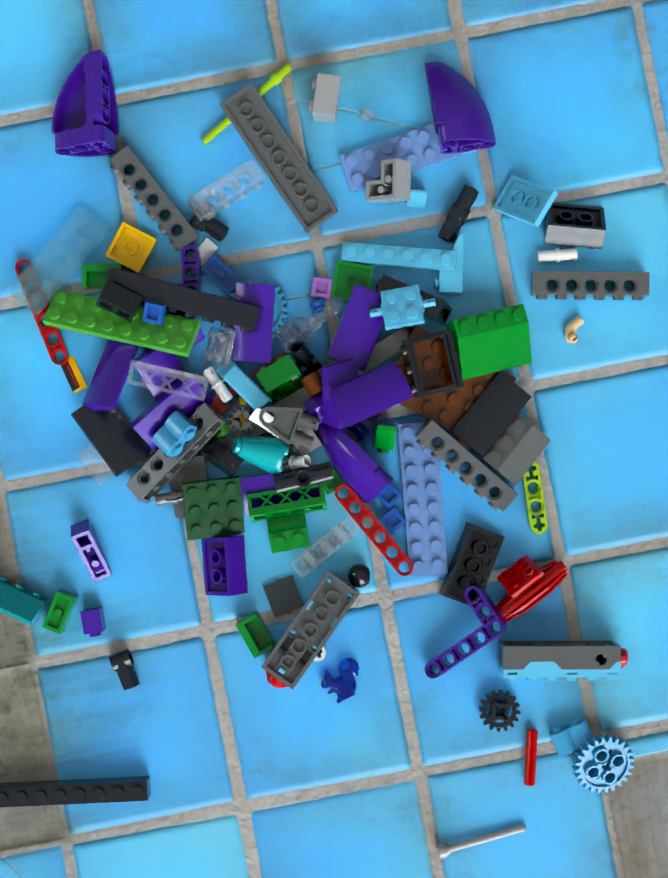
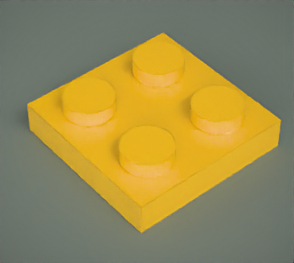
M122 222L105 256L140 274L157 239Z

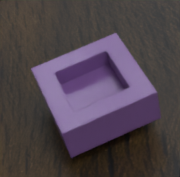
M314 277L311 297L330 299L333 280Z

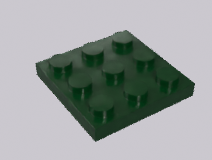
M239 476L181 483L188 541L245 533Z

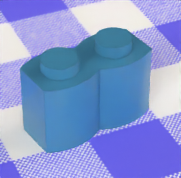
M175 411L166 420L164 426L156 432L152 441L167 456L174 457L182 452L185 442L194 437L197 427L183 413Z
M580 717L571 719L566 726L557 725L549 732L559 757L580 749V745L585 747V740L592 742V733L587 721L584 718L580 719Z

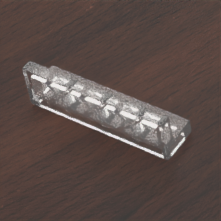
M131 360L127 384L204 401L209 382L208 377ZM134 369L143 371L147 378L141 382L132 381ZM146 372L154 373V374H152L151 376H148ZM157 374L162 375L166 383L159 387L154 386L150 379ZM165 376L171 377L172 379L168 381ZM180 379L185 387L175 391L171 387L170 382ZM148 380L151 385L145 384L144 382ZM185 381L192 382V383L189 384V385H187V384L185 383ZM195 383L202 384L201 396L193 395L189 387ZM168 384V386H169L170 389L162 388V387H164L165 385ZM187 389L189 393H184L182 391Z

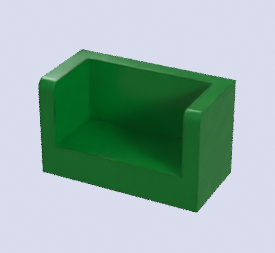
M121 263L82 264V286L85 289H103L107 282L110 267L124 270V266Z
M63 589L56 591L42 627L58 634L63 633L78 596Z
M257 611L236 623V627L254 659L275 647V643Z

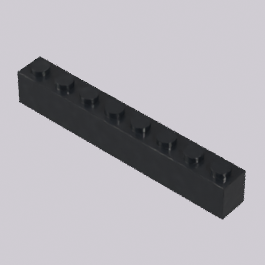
M110 267L107 280L143 297V301L166 305V311L177 313V310L184 311L185 316L195 318L196 315L202 316L203 321L214 323V320L222 322L221 326L232 328L235 325L240 327V331L247 333L258 329L263 310L262 307L115 267Z
M150 776L0 783V807L148 801L151 795Z

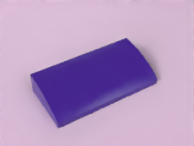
M236 283L235 300L262 307L263 310L256 331L252 330L251 333L240 331V327L234 325L232 360L271 363L275 285Z
M355 284L328 354L329 359L337 362L353 359L356 368L365 372L384 322L382 315L371 318L369 309L381 308V294Z
M108 339L83 400V405L94 411L115 408L139 346Z
M151 349L133 361L156 401L186 375L175 354Z
M391 362L328 391L343 428L350 427L414 397L406 378L395 362Z
M187 373L130 424L156 452L159 447L152 441V438L164 426L166 420L173 412H181L187 418H190L198 406L204 402L211 404L213 400L191 374Z
M306 473L298 475V479L302 482L307 481L309 478ZM266 474L240 479L246 516H249L246 495L276 490L273 476L279 474ZM319 488L311 489L308 495L312 498L320 497ZM292 492L289 498L293 501H297L300 499L302 494H300L299 492ZM274 495L270 502L279 504L283 498L279 495ZM260 498L251 500L252 508L260 507L264 503Z

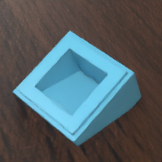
M410 189V201H407L406 205L408 207L425 208L428 191Z

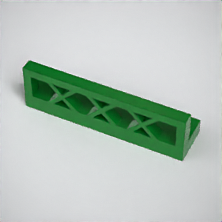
M322 482L278 493L276 490L246 495L251 522L327 509ZM319 488L320 497L312 498L308 495L311 489ZM292 492H299L300 494H302L300 499L297 501H293L289 498ZM274 495H279L283 498L279 504L270 502ZM260 498L264 501L260 507L252 508V499Z

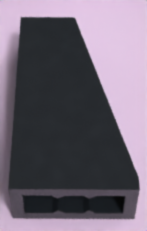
M383 275L382 279H379L376 284V293L381 294L380 291L408 287L410 285ZM420 290L423 300L435 298L436 306L425 308L424 317L445 326L452 308L445 300Z

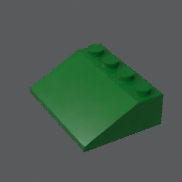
M523 304L454 319L445 325L446 330H451L462 380L532 363L529 322Z

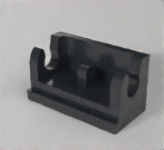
M107 280L96 305L132 322L143 297Z

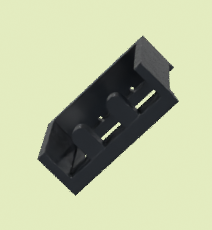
M451 330L439 331L402 341L400 350L402 356L406 358L405 371L407 376H410L411 383L409 386L415 398L464 387ZM442 337L453 384L424 391L413 344Z

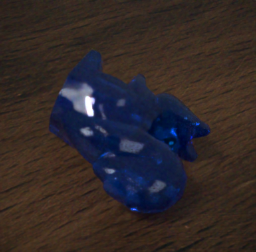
M353 658L341 660L338 665L340 675L336 678H333L328 670H324L321 687L324 689L331 687L327 693L332 694L335 692L337 694V704L355 695L357 686L355 676L359 675L358 671L360 670L358 662Z

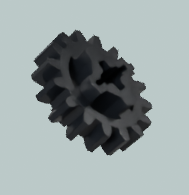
M499 689L498 693L492 690L491 696L486 693L487 699H481L480 702L483 706L478 707L479 711L483 712L479 715L480 719H484L483 724H489L490 730L496 727L497 732H500L502 727L507 731L508 725L514 727L512 722L519 721L516 714H521V711L516 709L520 706L519 702H514L516 697H510L509 691L503 694L502 689ZM497 698H503L504 700H503V701H496L495 699H497ZM490 704L491 711L487 715V707ZM494 705H496L500 709L502 708L505 716L497 712L496 707ZM512 706V713L509 717L508 710Z

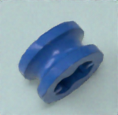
M325 298L309 305L310 308H313V314L328 308V305H325Z

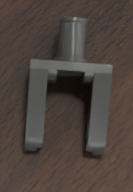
M265 407L259 413V421L285 443H297L309 449L311 448L312 444L305 440L313 442L314 437L298 432L297 428L302 424L317 430L319 425L313 424L311 421L320 423L321 418L306 414L301 408ZM271 411L275 417L272 422L268 423L264 420L263 414Z

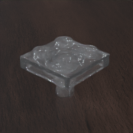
M211 327L207 335L208 343L203 354V364L228 368L236 330Z

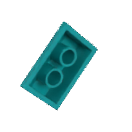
M0 575V612L28 625L38 621L47 602V599L43 598L44 595L37 591L32 593L26 590V586L20 583H10L7 577Z

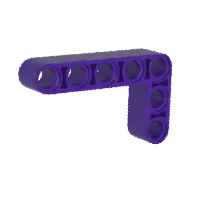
M186 245L181 252L182 283L178 285L203 291L201 253L194 245ZM193 250L196 252L193 259H187L189 251ZM193 269L196 270V276L188 278V272ZM142 300L140 306L145 305L147 301Z
M473 585L464 592L467 603L482 626L429 661L424 668L425 674L429 678L435 679L445 674L506 632V620L482 586ZM473 589L478 591V599L472 597L471 592ZM484 605L489 608V615H485L482 612ZM494 622L500 624L501 629L499 632L494 630ZM479 632L484 634V642L478 640ZM463 643H466L469 646L468 653L463 651ZM448 654H451L454 657L453 663H450L448 661ZM433 664H435V665L438 666V668H439V672H438V673H434V672H433V670H432V665H433Z

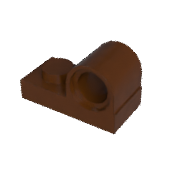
M334 360L325 366L335 364ZM322 368L301 380L310 397L322 391Z

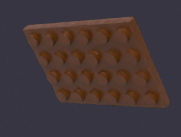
M415 325L408 339L431 333ZM439 337L413 344L424 391L453 384L443 339ZM400 353L396 364L408 384H410V376H407L405 371L406 358ZM499 371V372H501L502 374H504L506 377H508L510 380H512L513 382H515V380H516L515 377H513V376H511V375H509V374H507V373H505V372H503V371ZM498 372L463 380L464 387L420 398H415L414 396L399 404L427 419L431 418L438 425L451 431Z

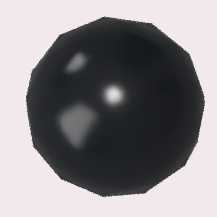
M364 564L353 565L348 571L350 584L357 588L367 586L370 582L369 568Z

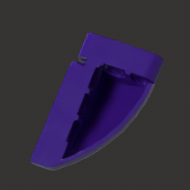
M101 50L89 52L79 61L68 76L58 96L51 130L55 134V152L59 155L97 157L116 153V135H119L117 102L108 58Z
M442 62L425 63L440 153L448 155L495 146L496 139L490 113L473 85L460 73Z
M324 423L319 424L316 431L332 465L348 486L366 504L370 503L390 484L393 478L343 430Z

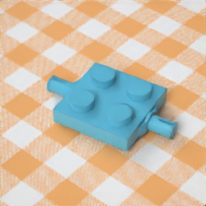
M419 285L380 291L381 308L369 309L371 318L382 315L386 330L425 324V308L436 306L435 298L423 300Z

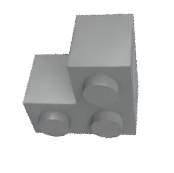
M318 73L317 79H313L312 90L315 91L314 98H310L309 114H312L313 121L336 123L341 76Z
M397 158L381 160V180L366 181V201L380 204L410 201L411 162Z

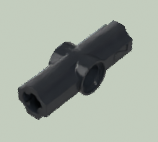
M464 185L456 202L452 204L438 237L446 242L453 243L460 227L464 225L471 212L470 208L474 204L479 191L471 186Z
M330 462L275 475L273 479L278 493L333 479ZM306 473L309 478L307 481L302 482L298 479V475Z

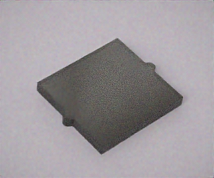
M293 575L282 579L277 578L276 581L263 585L274 617L287 612L290 614L291 611L304 606Z

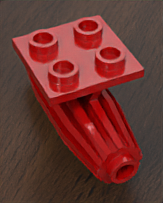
M526 554L497 577V580L508 591L505 597L496 605L506 622L529 611L553 592L567 576L566 571L568 568L562 561L557 562L554 560L539 568Z

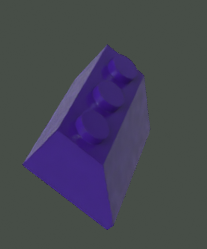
M219 536L201 539L205 594L234 596L248 593L244 536Z

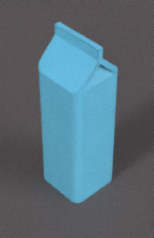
M230 358L216 370L254 410L257 407L260 409L268 407L273 402Z

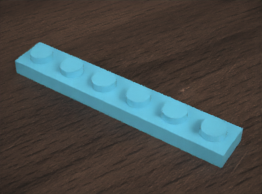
M343 242L341 261L356 264L456 272L458 252Z

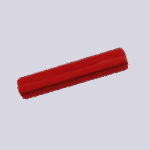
M534 728L527 729L524 784L527 786L535 785L538 731Z

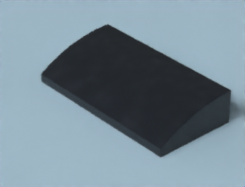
M498 372L451 432L479 456L483 457L530 400L531 396L504 374Z
M83 405L71 414L72 418L116 477L150 454L116 406L111 410L94 411Z
M466 522L439 594L469 605L464 597L465 590L473 585H480L485 589L505 537ZM473 589L471 595L474 599H478L479 593Z

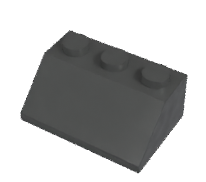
M517 414L482 459L516 486L551 440L531 422Z

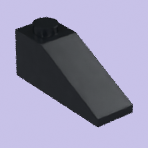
M214 437L198 451L201 456L229 477L234 475L245 460L232 452L230 446Z

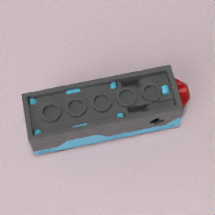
M329 570L261 666L266 671L268 683L277 689L290 687L293 690L361 591L332 570Z
M499 641V672L508 681H517L518 678H526L528 681H536L537 678L556 681L557 678L563 677L567 681H575L576 677H584V680L594 681L596 677H603V680L613 681L615 677H621V668L628 663L627 650L621 648L615 641Z

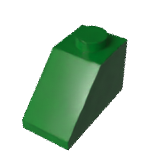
M376 425L374 448H378L377 452L389 453V450H393L397 427Z

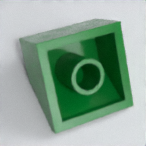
M289 354L280 356L276 359L275 363L262 367L256 374L274 404L304 387L301 382L303 376Z
M305 513L267 520L272 553L310 547Z

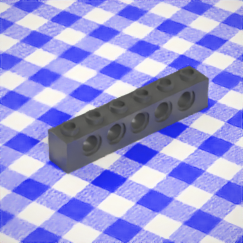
M128 145L109 159L113 164L110 166L117 176L119 174L123 176L124 180L122 183L129 191L131 189L134 190L136 193L134 198L140 205L145 204L148 208L146 213L152 221L156 219L160 223L158 226L159 230L164 236L168 234L171 237L170 244L176 251L178 249L182 251L186 245H193L200 240L198 234ZM129 166L135 168L131 175L125 173ZM141 181L147 183L143 190L137 189V185ZM153 196H157V204L150 205L149 199ZM164 211L170 212V217L167 220L161 219V214ZM176 226L182 227V232L179 235L173 234V229Z
M533 271L531 273V296H536L538 300H545L547 296H555L556 300H566L567 296H574V300H586V297H593V300H605V297H613L612 300H624V297H632V300H643V297L649 296V272ZM548 281H553L556 284L554 291L547 288ZM567 281H572L575 284L574 291L567 289ZM587 281L594 284L593 291L586 289L585 284ZM606 281H609V282L612 283V285H613V290H612V291L606 290V288H605V282H606ZM625 282H630V283H631V285H632V290H631V291L625 290V288H624V283H625Z
M204 402L188 418L197 429L194 437L185 442L183 450L179 455L174 457L167 456L158 448L155 455L147 460L137 473L130 477V481L126 486L138 501L148 504L155 497V494H158L226 423L213 406Z
M431 418L416 432L415 436L418 438L416 442L422 448L428 447L432 450L430 454L436 460L440 461L442 459L446 462L445 467L454 474L456 471L461 475L459 479L465 485L471 484L475 487L473 491L479 497L483 498L485 496L490 500L488 504L494 510L499 508L503 512L518 496L510 486ZM434 437L441 438V443L437 446H433L431 443ZM450 449H454L455 456L452 458H447L446 452ZM463 462L470 463L467 470L460 469ZM478 474H483V481L476 483L475 477ZM494 486L498 487V492L496 494H489L490 488Z

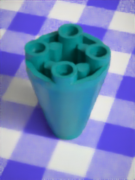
M275 436L236 437L232 446V452L236 453V455L270 474H280L282 472L283 457H286L289 451V445H285L282 439Z

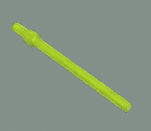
M286 64L277 73L274 72L269 77V80L257 90L261 97L274 85L277 86L282 82L281 79L292 70L289 64ZM229 118L223 119L201 139L205 145L231 124Z

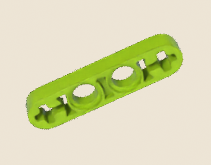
M534 462L531 465L535 466V470H532V476H537V480L529 479L526 481V477H530L529 471H527L523 475L522 481L530 530L536 534H542L547 530L548 523L538 464ZM531 482H535L538 485V490L535 493L528 491V484ZM534 501H538L541 504L538 512H533L530 508L531 503ZM542 514L543 517H539V522L543 523V526L538 531L537 528L533 527L537 521L535 517L532 518V515Z

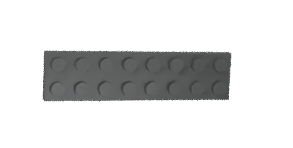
M252 83L220 104L306 233L338 213L337 208Z

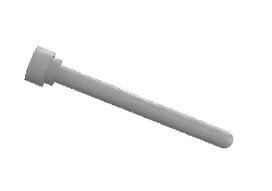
M516 825L449 845L443 842L438 843L436 847L439 858H447V855H451L450 852L526 831V825Z

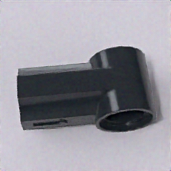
M201 207L197 209L189 221V224L201 232H206L219 242L226 237L229 231L227 226L213 218L212 214Z
M295 341L291 344L289 351L298 362L297 365L305 376L322 368L320 362L313 353L311 354L303 341Z
M129 649L109 656L111 666L117 672L124 690L131 689L140 684L133 667L134 662Z

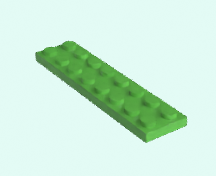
M60 289L56 290L43 319L44 324L185 357H189L201 326L200 320L165 313L163 325L144 322V308L141 307L138 308L132 322H129L97 306L98 298Z

